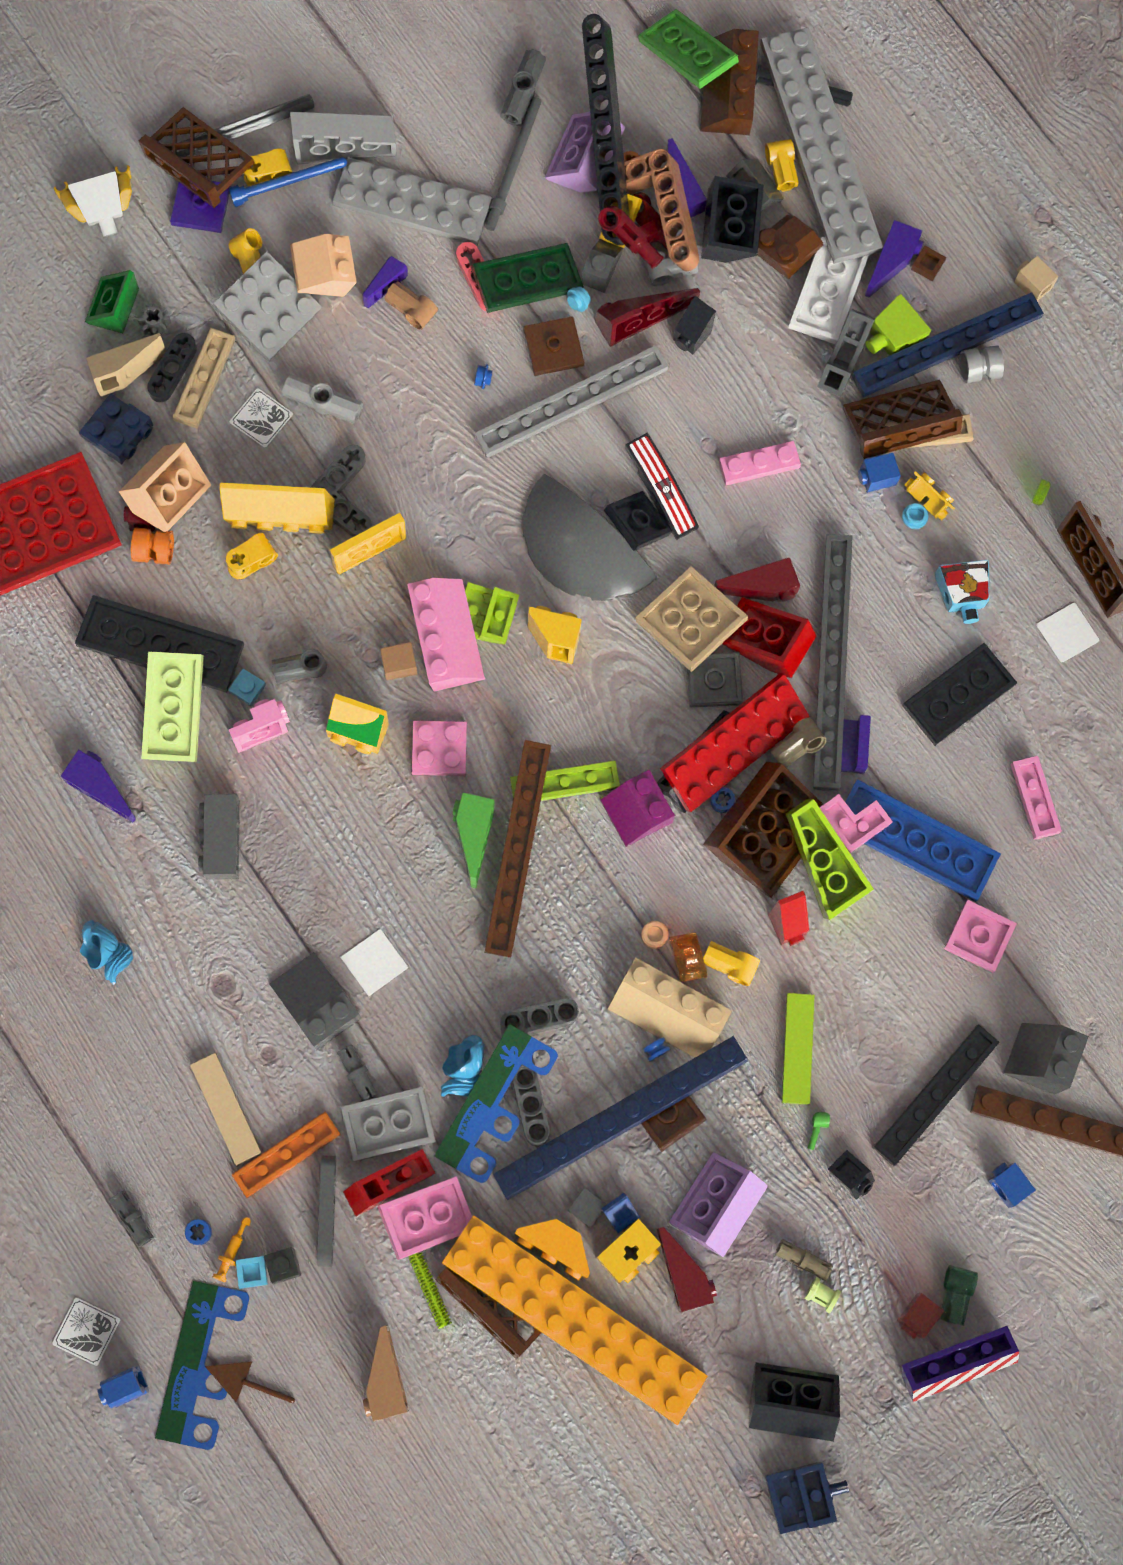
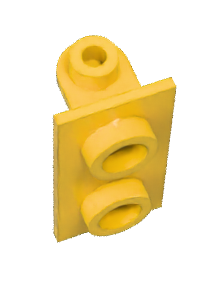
M915 471L914 474L917 478L915 480L910 478L904 484L907 488L906 491L919 503L927 496L929 500L923 506L935 519L939 518L942 521L949 514L946 511L948 507L953 510L955 509L951 504L954 499L944 490L939 493L932 487L935 481L925 472L920 475Z

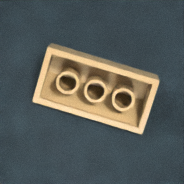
M636 957L608 1007L609 1011L659 1039L664 1037L665 1042L694 1058L713 1047L732 1013V1010Z

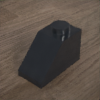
M697 296L691 301L676 326L673 336L677 347L683 351L690 352L692 355L712 333L716 310Z

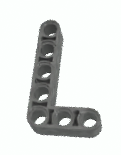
M563 998L510 1010L501 1017V1034L503 1036L506 1027L504 1024L509 1018H516L520 1022L518 1029L528 1035L570 1026L576 1021L579 1009L574 1000ZM562 1006H569L572 1008L574 1015L569 1019H564L559 1015L558 1010ZM536 1012H542L546 1015L547 1021L542 1025H537L532 1021V1015ZM521 1065L512 1083L523 1132L529 1144L540 1146L548 1140L550 1129L539 1080L535 1071ZM522 1071H527L532 1075L533 1080L528 1085H521L517 1081V1075ZM533 1098L538 1102L539 1107L535 1112H527L523 1108V1102L526 1099ZM534 1125L541 1126L545 1131L544 1137L540 1140H535L529 1135V1130Z

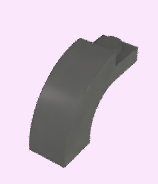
M855 309L850 310L836 346L818 383V388L841 397L874 323V317Z

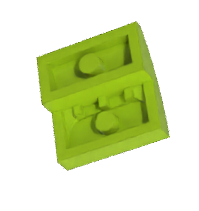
M468 582L465 593L476 639L505 645L519 594L497 587L489 589Z

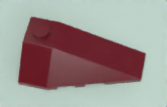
M692 288L623 299L612 304L608 302L596 311L595 323L611 347L687 309L695 296L699 298L700 290Z

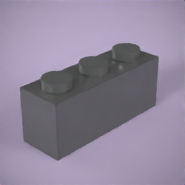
M204 794V803L199 804L200 819H204V829H199V845H203V856L198 858L199 872H203L206 880L239 879V797L237 794Z

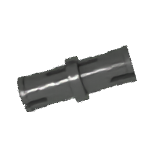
M353 1045L338 1051L337 1055H339L348 1072L347 1078L349 1081L352 1080L361 1097V1101H365L378 1094L366 1073L368 1071L366 1065L363 1066Z
M124 1190L109 1199V1202L122 1220L120 1222L123 1228L126 1227L139 1248L154 1239V1236L141 1218L142 1213L140 1210H136Z

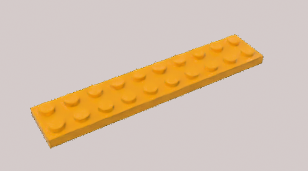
M474 1215L441 1263L675 1425L679 1424L708 1375Z

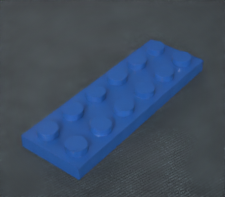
M858 779L855 781L845 801L851 811L856 815L877 800L893 821L889 826L865 842V845L975 902L979 900L1001 853Z

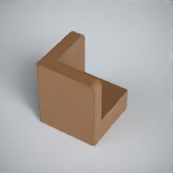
M411 642L381 648L386 680L417 675Z

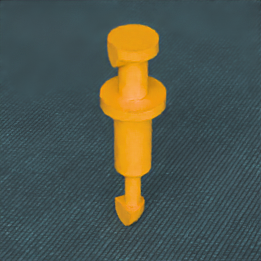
M245 1217L242 1219L237 1234L232 1236L224 1256L219 1255L218 1260L222 1263L217 1274H213V1278L226 1282V1273L229 1266H236L234 1259L243 1241L242 1233L246 1226H250V1218Z

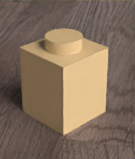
M1036 256L1030 262L1026 260L1016 270L1018 275L1014 283L1026 295L1032 292L1038 301L1053 288L1059 276Z

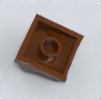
M786 215L771 228H766L759 232L757 255L789 279L824 244L818 235L796 216Z

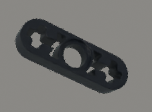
M180 333L173 338L150 378L147 389L154 401L165 402L171 397L193 359L197 347L194 338L190 334ZM188 342L189 349L184 348L181 352L179 344L184 345ZM168 363H178L179 369L175 373L166 372L165 367ZM164 382L163 386L165 388V391L160 390L158 393H156L155 386L161 387L162 383Z

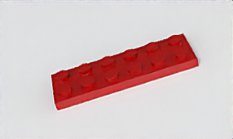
M779 673L660 769L685 810L692 812L791 733L796 723L810 716L786 675Z

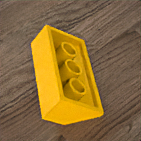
M220 483L223 518L231 524L232 528L247 529V525L257 526L259 530L271 531L273 527H283V531L298 532L299 528L309 529L308 532L323 534L324 530H332L335 499L325 488Z

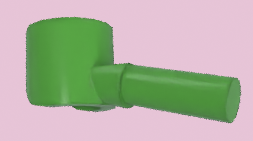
M817 1112L813 1115V1129L808 1149L814 1150L820 1133V1127L829 1128V1113Z

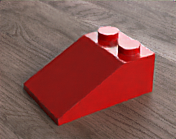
M742 597L737 607L747 615L748 620L722 644L735 652H740V655L771 672L785 674L786 677L792 678L816 638L809 619Z

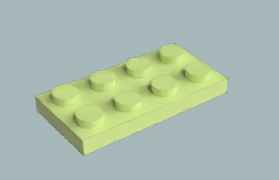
M148 652L141 759L197 762L203 655Z

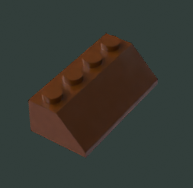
M732 29L714 37L736 53L739 62L703 87L700 131L750 136L754 111L759 31Z

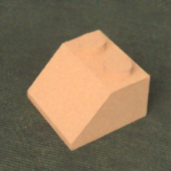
M323 234L290 245L298 293L344 297L357 283L349 236Z

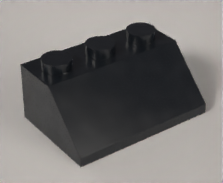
M714 176L707 191L702 259L726 263L757 256L763 184Z
M755 1362L749 1404V1428L834 1442L840 1420L839 1375Z

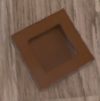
M924 246L913 263L911 270L933 282L947 257Z

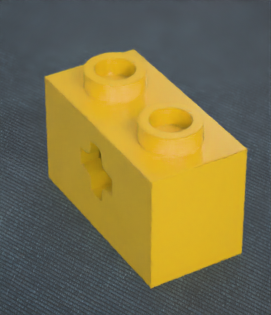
M638 1219L596 1259L618 1284L623 1280L629 1283L639 1273L636 1268L643 1261L649 1264L660 1254L657 1248L661 1243ZM626 1246L629 1249L632 1247L637 1249L635 1261L632 1258L626 1260L623 1257L626 1254L624 1250Z

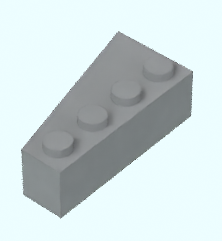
M290 112L297 165L327 162L340 157H344L347 160L348 157L365 159L397 156L393 116Z

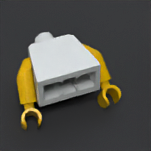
M126 165L127 170L125 172L118 171V166H116L114 172L70 185L65 181V188L59 191L55 186L54 191L62 201L66 211L79 222H87L89 226L99 224L103 237H108L118 233L114 219L122 217L123 211L129 206L132 193L130 166Z

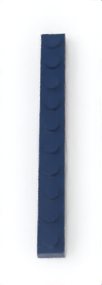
M732 1036L493 1175L504 1196L509 1200L748 1062V1058L735 1037Z

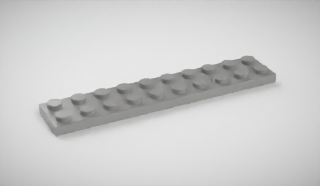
M809 27L761 38L760 45L833 264L882 252L883 245Z

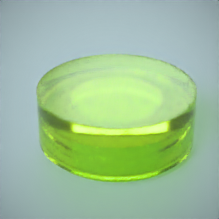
M1041 478L1031 503L1038 506L1042 505L1051 485L1049 481Z

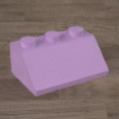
M590 112L573 114L545 175L548 181L580 193L598 190ZM621 123L622 134L625 129V126ZM610 125L603 129V136L610 132ZM613 150L606 153L605 161L612 158Z
M713 1152L669 1223L707 1249L724 1257L768 1185L751 1171Z

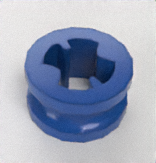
M722 787L710 799L711 807L718 813H727L735 803L734 793L726 787ZM719 794H724V798L728 796L729 800L726 806H721L722 803L717 804L716 801L719 798Z
M664 1037L643 1049L644 1053L647 1052L649 1054V1062L671 1050L669 1046H665Z
M196 1219L187 1224L185 1236L191 1244L202 1245L210 1240L212 1229L208 1222ZM201 1224L204 1226L202 1232L205 1236L203 1239L197 1237V1240H195L192 1228L195 1225L200 1227Z

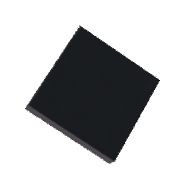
M644 491L613 502L604 509V512L633 551L668 537L672 533V529Z

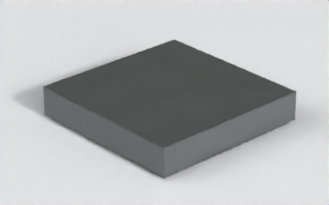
M740 652L711 653L692 672L687 668L689 707L739 706L743 703Z

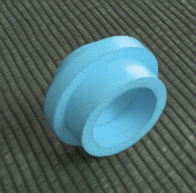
M571 288L567 292V301L572 309L583 312L588 308L591 299L584 288Z
M913 503L904 509L902 520L907 527L920 529L928 521V512L921 504Z

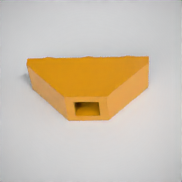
M557 1219L517 1228L514 1234L519 1237L516 1241L530 1251L533 1246L543 1252L540 1256L554 1266L557 1261L567 1267L564 1272L577 1280L581 1276L585 1279L588 1278L590 1271L579 1232Z

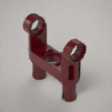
M638 192L632 195L643 200L644 208L641 212L638 211L635 219L640 227L622 209L616 206H608L601 210L598 220L603 229L612 231L632 253H638L652 269L662 262L664 256L651 243L660 242L667 251L668 249L660 214L651 206V200L647 194ZM608 211L616 215L617 221L615 225L608 223L606 218Z

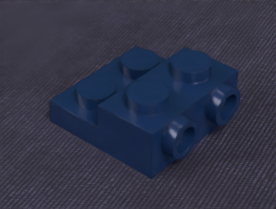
M110 393L79 431V434L122 465L126 459H130L135 454L136 446L142 439L145 440L151 434L153 423L148 415L130 403L127 405Z

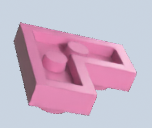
M839 794L820 807L850 853L893 822L877 800L856 815Z

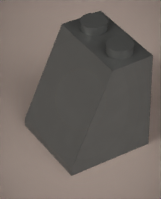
M1022 1023L1003 1074L1053 1095L1065 1091L1072 1085L1089 1036L1062 1025Z

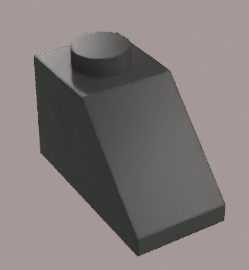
M599 239L592 248L583 268V285L605 293L623 248Z

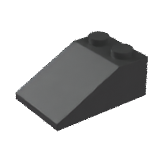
M314 952L269 983L316 1051L361 1019L359 1012Z

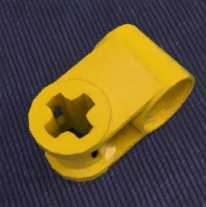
M278 148L251 156L254 164L253 167L244 172V182L249 187L293 173L285 150Z
M258 533L227 553L226 563L228 572L235 579H244L259 569L273 563L277 559L278 554L265 534Z

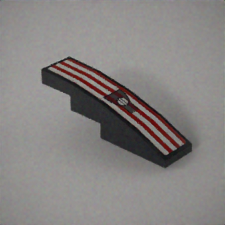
M648 432L625 444V450L636 465L639 477L651 494L650 499L672 529L675 539L678 540L697 530L699 525L673 474Z

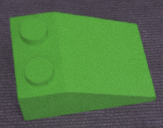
M462 793L461 800L456 799L452 815H454L453 821L457 822L458 836L470 885L472 888H477L495 812V800Z

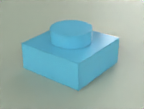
M242 669L228 691L252 706L265 688L266 683L247 670Z
M264 1256L236 1260L239 1289L268 1285Z

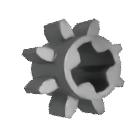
M152 304V307L147 309L142 308L143 317L138 318L139 325L143 326L144 334L147 335L149 332L153 335L157 333L162 334L163 332L167 334L166 325L172 324L170 316H166V308L162 307L159 309L155 304Z

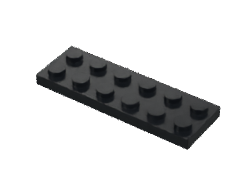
M95 595L91 598L75 640L77 647L147 668L148 652L201 654L204 656L202 686L225 693L228 692L245 645L243 641Z

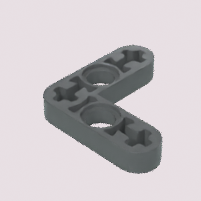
M349 445L344 448L310 487L325 488L335 498L334 508L342 505L348 509L347 514L343 517L333 515V522L352 537L364 532L362 529L356 531L355 524L350 520L353 514H355L353 516L354 521L360 525L364 522L366 530L372 527L371 519L340 495L343 489L365 465L366 457L364 450L358 445ZM351 454L352 456H355L356 454H358L359 461H351V463L348 465L350 470L349 472L345 467L350 461L349 455ZM340 471L345 476L341 482L336 483L331 481V473Z

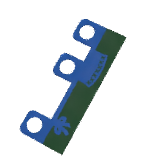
M509 1024L434 1157L479 1183L486 1182L496 1166V1160L476 1148L477 1141L483 1131L504 1142L512 1138L520 1124V1120L516 1115L498 1105L521 1065L540 1075H547L558 1057L556 1050ZM545 1050L548 1052L550 1062L547 1066L540 1068L533 1064L532 1055L535 1051ZM506 1116L511 1120L512 1128L508 1133L501 1134L495 1130L494 1122L498 1117ZM477 1157H482L488 1162V1170L482 1175L473 1173L470 1167L472 1160Z
M193 1281L155 1439L210 1450L215 1446L219 1429L218 1422L214 1419L195 1416L193 1411L197 1395L216 1400H223L227 1395V1391L224 1388L218 1393H211L207 1390L206 1380L212 1374L205 1367V1361L216 1317L234 1321L243 1320L249 1303V1295L246 1292ZM233 1295L238 1296L243 1303L241 1311L237 1314L228 1313L224 1307L226 1299ZM202 1423L209 1425L212 1429V1437L205 1443L198 1442L194 1437V1429Z

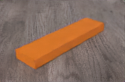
M325 1111L231 1175L246 1198H249L341 1134Z

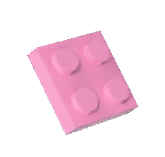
M413 721L412 775L466 776L467 722Z
M967 900L944 949L994 973L1017 923Z

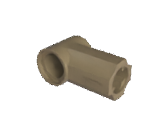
M805 718L795 724L792 734L770 750L775 759L787 767L805 753L819 751L826 744V738L812 718Z

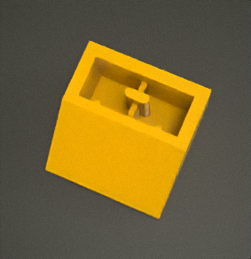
M545 606L529 607L528 629L545 656L549 659L573 664L582 619L577 618V615L570 612H562V614L551 612V609Z

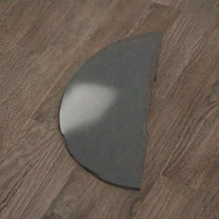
M546 474L542 475L528 496L522 528L523 537H525L528 547V555L534 566L547 581L572 596L578 594L590 597L595 601H607L625 594L633 595L657 579L655 573L637 551H633L625 538L597 511L555 479Z

